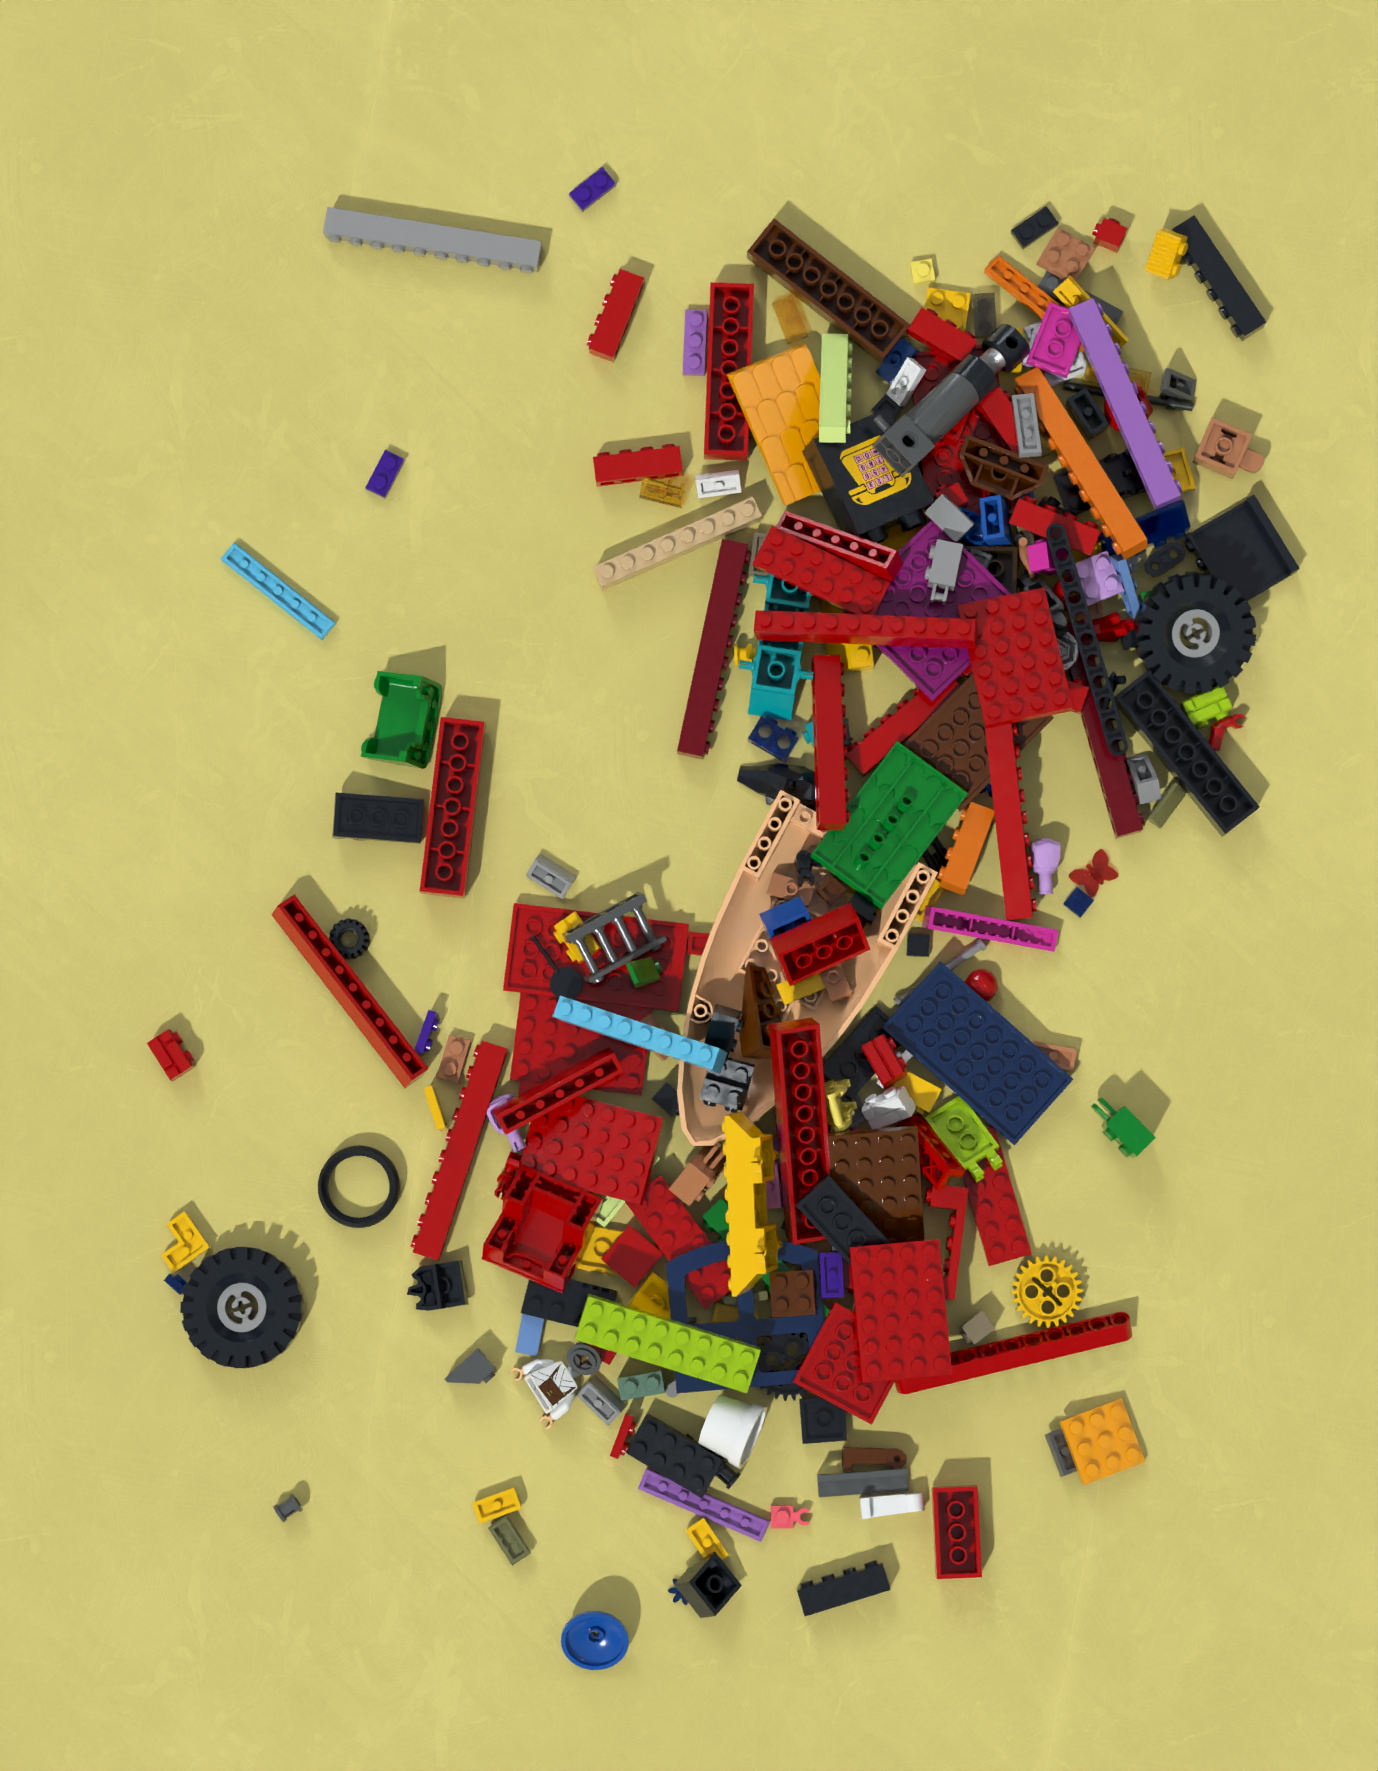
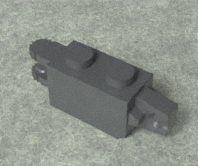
M1025 574L1019 577L1018 587L1021 589L1019 592L1045 588L1055 634L1059 637L1065 636L1067 633V619L1064 616L1063 603L1042 579L1032 582Z

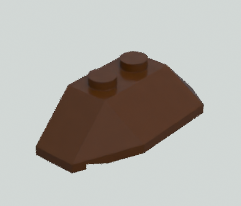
M968 434L959 453L972 486L995 495H1002L1003 498L1011 501L1040 488L1049 468L1048 465L1030 458H1019L1017 453Z

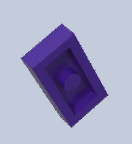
M602 167L571 191L569 196L579 209L584 212L613 189L616 183Z
M385 450L365 489L386 499L405 459Z
M428 1010L414 1049L417 1054L424 1056L425 1051L429 1052L433 1043V1040L430 1039L432 1031H437L440 1019L437 1018V1012Z
M839 1252L819 1253L821 1297H844L842 1256Z

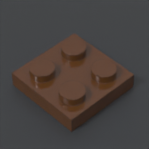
M815 1270L769 1272L772 1317L818 1315Z

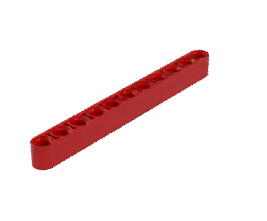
M1115 1312L950 1352L951 1375L895 1380V1387L900 1394H910L1124 1342L1132 1337L1130 1316L1126 1312Z

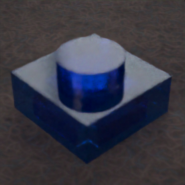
M1076 887L1063 905L1081 918L1094 900Z
M178 1273L176 1275L169 1274L164 1281L179 1295H184L182 1292L187 1281Z

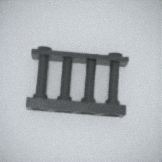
M637 892L562 933L565 942L577 945L590 971L589 974L583 976L585 981L590 983L600 982L605 978V974L649 950L651 952L658 950L663 946L662 943L667 941L665 936L660 934L655 936L642 910V904L647 902L643 893ZM629 911L635 914L648 940L636 947L623 921V915ZM609 922L615 923L629 951L618 958L603 930L605 928L604 925ZM591 932L596 934L609 960V963L600 968L597 967L584 941L585 935Z

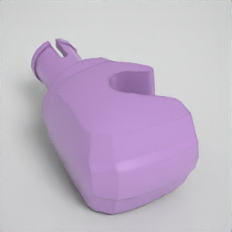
M1040 838L1031 842L1029 846V852L1032 857V873L1036 872V875L1039 874V894H1053L1052 874L1058 871L1061 856L1060 842L1050 838Z
M505 1094L490 1102L487 1109V1116L499 1135L502 1133L505 1135V1133L500 1128L492 1109L515 1098L512 1094ZM519 1129L507 1134L513 1152L527 1147Z

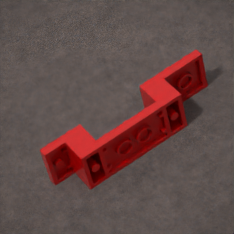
M937 1168V1178L939 1180L943 1172ZM931 1183V1187L926 1188L925 1202H929L928 1207L954 1210V1214L951 1213L949 1216L948 1227L952 1228L951 1236H947L945 1249L949 1250V1257L944 1258L943 1272L947 1273L946 1276H943L945 1299L955 1300L969 1188L945 1185L943 1190H937Z

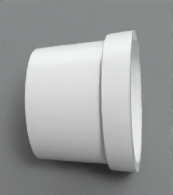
M720 1394L713 1403L704 1422L699 1437V1444L728 1459V1463L741 1469L749 1458L759 1437L766 1417L767 1407L756 1403L751 1405Z

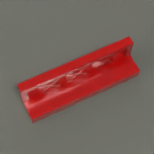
M912 1114V1117L899 1121L896 1127L917 1126L920 1169L937 1190H943L950 1176H963L966 1169L920 1114ZM925 1154L930 1156V1166L926 1165ZM937 1168L943 1172L939 1180L937 1178Z

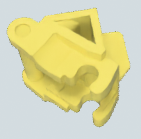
M849 1079L830 1080L824 1083L828 1128L834 1129L835 1132H840L852 1124V1116L855 1114L854 1109L858 1107L856 1101L841 1102L840 1099L847 1091V1087L851 1086Z

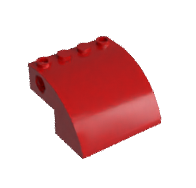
M522 1164L503 1196L502 1213L483 1244L482 1260L559 1293H563L587 1247L603 1198Z

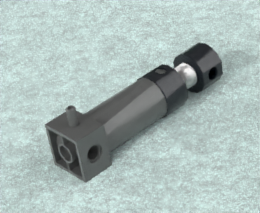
M1001 324L983 341L982 349L984 353L979 358L974 355L964 357L961 363L956 365L936 387L907 414H904L892 427L881 415L874 418V422L885 433L872 447L902 478L976 405H979L990 392L996 389L998 382L995 375L1000 370L1007 373L1012 372L1029 356V344L1017 329L1008 324Z

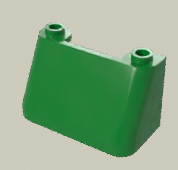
M377 671L374 688L382 696L375 736L374 738L368 737L362 743L361 757L424 769L430 760L442 699V687L439 683L424 676Z

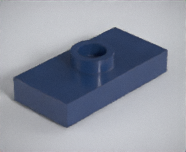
M901 338L877 369L876 373L891 385L907 357L914 359L920 351L907 340Z

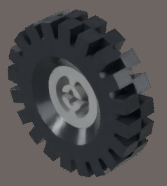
M1194 571L1185 572V575L1181 576L1179 574L1170 576L1167 582H1159L1152 588L1154 592L1150 596L1146 594L1141 602L1143 607L1141 611L1137 610L1134 619L1137 626L1133 629V640L1136 641L1137 646L1135 650L1143 662L1142 665L1147 671L1150 670L1158 681L1176 691L1181 690L1184 693L1195 694V691L1206 693L1213 691V687L1216 686L1222 688L1230 683L1228 680L1230 677L1234 676L1236 678L1243 671L1241 668L1244 662L1248 663L1252 656V653L1249 651L1250 647L1255 646L1256 634L1253 633V628L1256 627L1255 617L1250 613L1252 609L1248 601L1242 597V593L1234 586L1215 575L1205 572L1201 574ZM1199 617L1205 620L1208 627L1207 636L1206 631L1202 629L1203 626L1193 621V618ZM1181 627L1182 634L1185 635L1184 638L1190 641L1191 643H1195L1193 647L1184 646L1181 642ZM1192 628L1197 629V630L1195 631V634H1196L1195 636H1192V635H1191V634H1192V630H1191Z
M251 1247L227 1248L218 1251V1253L210 1255L203 1260L202 1264L191 1273L189 1282L185 1283L182 1292L184 1297L180 1313H183L182 1324L184 1330L187 1331L190 1337L188 1339L192 1345L201 1351L200 1354L209 1360L215 1361L216 1364L233 1368H251L266 1364L280 1354H283L300 1331L298 1329L304 1315L303 1293H301L299 1288L300 1284L296 1275H293L288 1265L267 1251ZM246 1291L257 1299L258 1313L252 1320L250 1315L253 1313L254 1307L246 1308L245 1313L243 1311L233 1312L235 1316L242 1318L243 1321L240 1324L229 1316L228 1302L234 1295L236 1300L232 1303V1308L240 1307V1302L243 1304L253 1303L249 1298L243 1296V1293Z

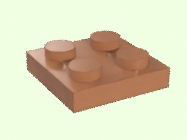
M1057 228L1036 265L1062 280L1071 276L1077 281L1093 255L1095 248Z

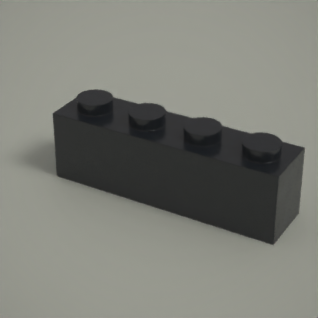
M877 1560L865 1563V1568L856 1570V1567L843 1570V1575L835 1577L834 1573L821 1577L822 1581L814 1584L813 1580L800 1583L801 1588L797 1589L804 1616L891 1590L883 1563H877Z

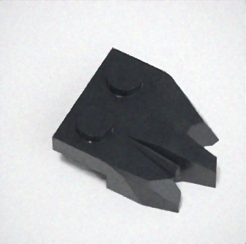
M462 1260L422 1266L411 1274L414 1279L418 1280V1284L408 1287L407 1295L420 1297V1301L416 1303L417 1310L430 1311L469 1304Z

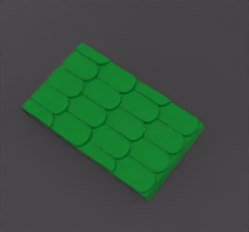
M897 741L846 808L850 812L849 823H846L843 830H829L810 857L835 876H838L839 879L855 889L870 902H873L878 908L882 909L968 793Z

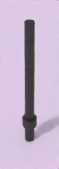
M1064 381L1063 390L1079 392L1087 388L1090 394L1104 396L1101 387ZM1147 395L1152 405L1163 406L1168 410H1193L1194 403L1177 400L1176 397L1170 396L1163 398Z

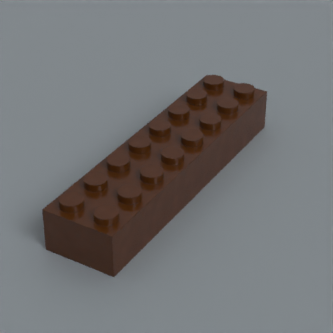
M775 218L748 249V260L840 332L848 334L849 339L881 364L901 338L907 335L910 326L908 322Z

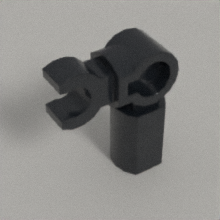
M807 850L799 851L794 860L797 872L800 873L797 879L799 887H802V879L804 878L809 880L810 886H813L815 877L811 873L812 865L814 867H823L819 862L810 857L811 853Z

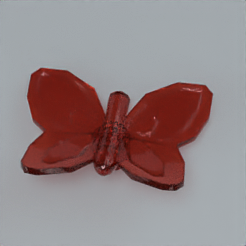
M1099 849L1093 856V867L1090 864L1086 865L1089 871L1085 869L1074 870L1069 874V878L1078 885H1084L1089 897L1093 898L1099 889V884L1103 885V880L1117 879L1118 873L1108 866L1107 854L1103 849Z

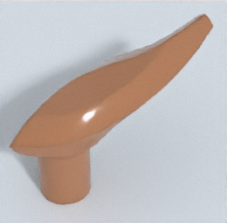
M1022 537L1018 541L1019 555L1029 572L1030 578H1034L1035 573L1030 572L1027 552V546L1029 545L1027 539Z

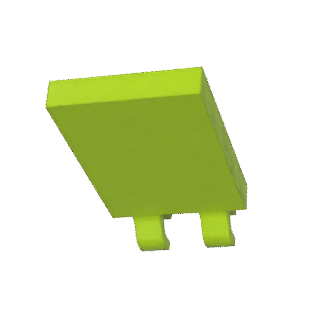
M959 1096L924 1117L925 1121L966 1170H969L976 1182L984 1178V1172L977 1164L982 1159L987 1158L995 1171L1002 1167L1001 1163L1003 1161L995 1152L999 1149V1145L972 1108Z

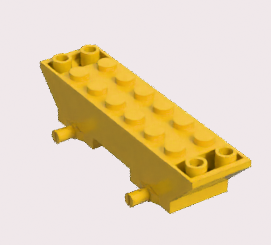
M742 1112L726 1115L722 1121V1131L725 1133L726 1141L723 1143V1154L726 1156L724 1177L727 1178L725 1199L728 1201L726 1222L729 1223V1232L726 1239L727 1245L730 1246V1255H728L727 1263L728 1267L731 1268L728 1287L732 1291V1297L749 1291L764 1274L778 1269V1250L783 1246L780 1245L782 1241L777 1239L776 1224H768L766 1182L774 1179V1160L778 1159L779 1156L776 1155L779 1153L773 1148V1134H763Z

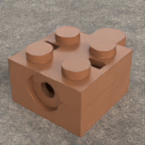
M1211 418L1192 463L1233 479L1238 468L1250 473L1258 472L1264 464V457L1261 453L1247 448L1253 434Z
M717 1142L715 1146H703L669 1188L673 1194L688 1206L694 1200L699 1202L716 1182L717 1177L719 1178L724 1172L726 1156L723 1154V1150H719V1147L722 1145L720 1142Z

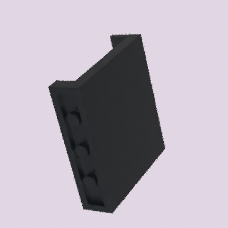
M1254 494L1243 503L1197 530L1187 533L1184 537L1186 540L1184 545L1190 553H1194L1197 558L1195 562L1200 571H1205V573L1215 575L1227 581L1242 593V597L1247 601L1297 573L1300 569Z

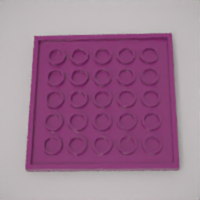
M931 520L898 551L903 565L894 581H889L891 582L875 615L960 618L957 606L959 604L1009 595L1011 593L963 547L954 591H948L945 605L937 601L931 603L930 599L933 588L927 587L929 580L925 579L927 566L932 567L933 559L929 558L931 545L936 546L937 539L954 542ZM936 588L935 592L944 594L945 590ZM840 608L844 614H851ZM876 645L932 702L971 666L967 649Z

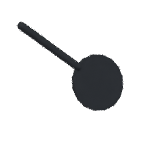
M532 936V940L555 971L550 979V988L557 998L560 996L569 999L577 997L583 987L580 973L570 967L558 969L538 939Z

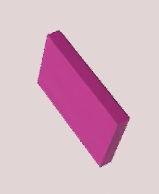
M1049 302L1026 364L1064 378L1068 377L1081 343L1068 315V308Z

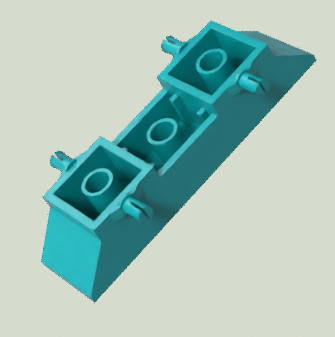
M754 574L753 583L766 584L767 593L764 611L809 612L812 594L770 574H767V576ZM759 640L757 654L753 662L740 660L739 669L752 670L753 678L748 708L749 715L791 721L797 683L800 678L813 680L814 671L801 670L800 664L804 642Z

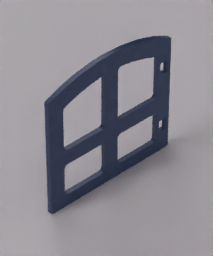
M727 1241L699 1247L666 1263L670 1319L729 1338H739L740 1341L757 1346V1338L759 1336L804 1332L807 1334L808 1349H810L824 1323L818 1251L799 1244L793 1245L786 1241H782L780 1245L783 1246L778 1250V1260L798 1264L802 1267V1270H815L818 1315L757 1319L754 1313L753 1288H751L749 1291L737 1296L738 1320L689 1324L684 1277L686 1274L701 1267L727 1260L728 1255H730V1246L727 1245ZM757 1361L749 1387L795 1384L792 1381L798 1370L761 1372L759 1370V1361ZM675 1371L676 1393L731 1389Z

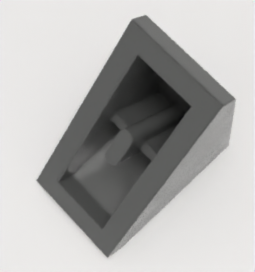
M1166 368L1162 375L1159 397L1168 398L1170 396L1176 397L1178 400L1193 401L1196 380Z

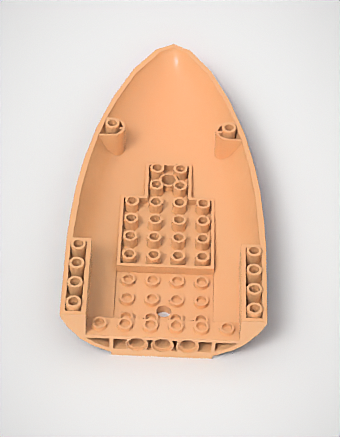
M780 790L732 881L711 929L690 995L683 1036L704 1043L716 1004L742 1011L746 966L754 965L765 967L774 990L772 997L776 1007H780L782 1014H780L782 1022L812 1017L820 1024L823 1058L847 1029L882 977L938 872L918 862L882 909L876 908L874 911L877 914L871 926L866 924L863 929L871 950L840 963L852 991V996L832 1004L825 988L784 1006L776 984L786 981V978L781 971L759 914L787 902V900L766 894L773 872L797 880L800 874L797 872L794 864L797 853L801 850H807L812 854L829 830H817L816 812L800 804L799 799ZM812 865L811 873L815 877L813 884L815 888L809 907H806L811 920L848 904L856 891L842 880L838 881L847 890L830 906L815 891L831 875V872L825 867H814V865ZM806 878L802 879L803 882H806V883H809V884H810V882H809L808 879H806ZM736 1032L734 1039L738 1040L734 1053L729 1052L728 1057L755 1065L743 1110H738L737 1112H742L753 1123L775 1106L772 1058L758 1060L742 1057L740 1033ZM679 1060L677 1097L681 1129L692 1146H713L725 1139V1133L722 1131V1121L726 1115L732 1114V1112L726 1111L723 1105L716 1104L715 1107L705 1105L699 1097L707 1069Z

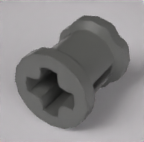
M290 1494L289 1498L281 1504L273 1506L283 1522L287 1521V1518L297 1511H303L300 1502L294 1494Z

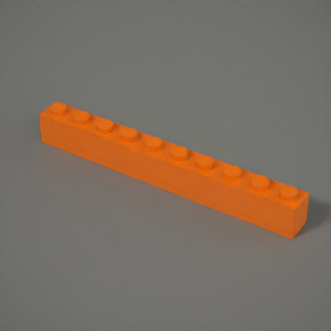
M1035 367L1015 378L1016 387L1014 391L1016 395L1034 393L1039 432L1041 434L1045 433L1048 438L1046 442L1052 451L1055 450L1059 455L1057 459L1061 467H1066L1069 471L1068 477L1071 483L1078 485L1080 497L1084 502L1088 501L1093 518L1100 520L1102 532L1106 537L1110 536L1112 539V547L1116 554H1121L1123 559L1126 560L1148 548L1147 538L1041 370Z

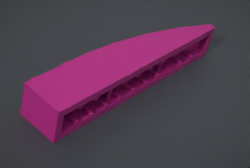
M927 905L925 906L922 927L1053 952H1055L1059 930Z

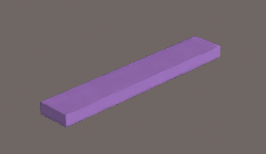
M646 1468L638 1487L639 1490L760 1542L770 1522L709 1494H705L703 1498H700L649 1468Z

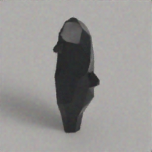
M780 763L762 766H740L737 782L765 796L767 805H771L780 790L799 799L800 804L816 812L814 771L805 766Z

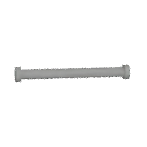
M978 938L975 940V944L945 965L952 971L980 950L984 951L987 948L982 940ZM920 983L900 997L896 996L893 998L898 1008Z

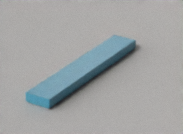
M235 542L222 556L221 561L322 641L336 625L333 620Z

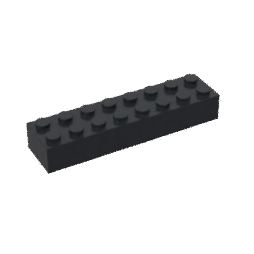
M1150 670L1146 671L1114 697L1117 707L1222 837L1260 808L1170 694L1152 675Z

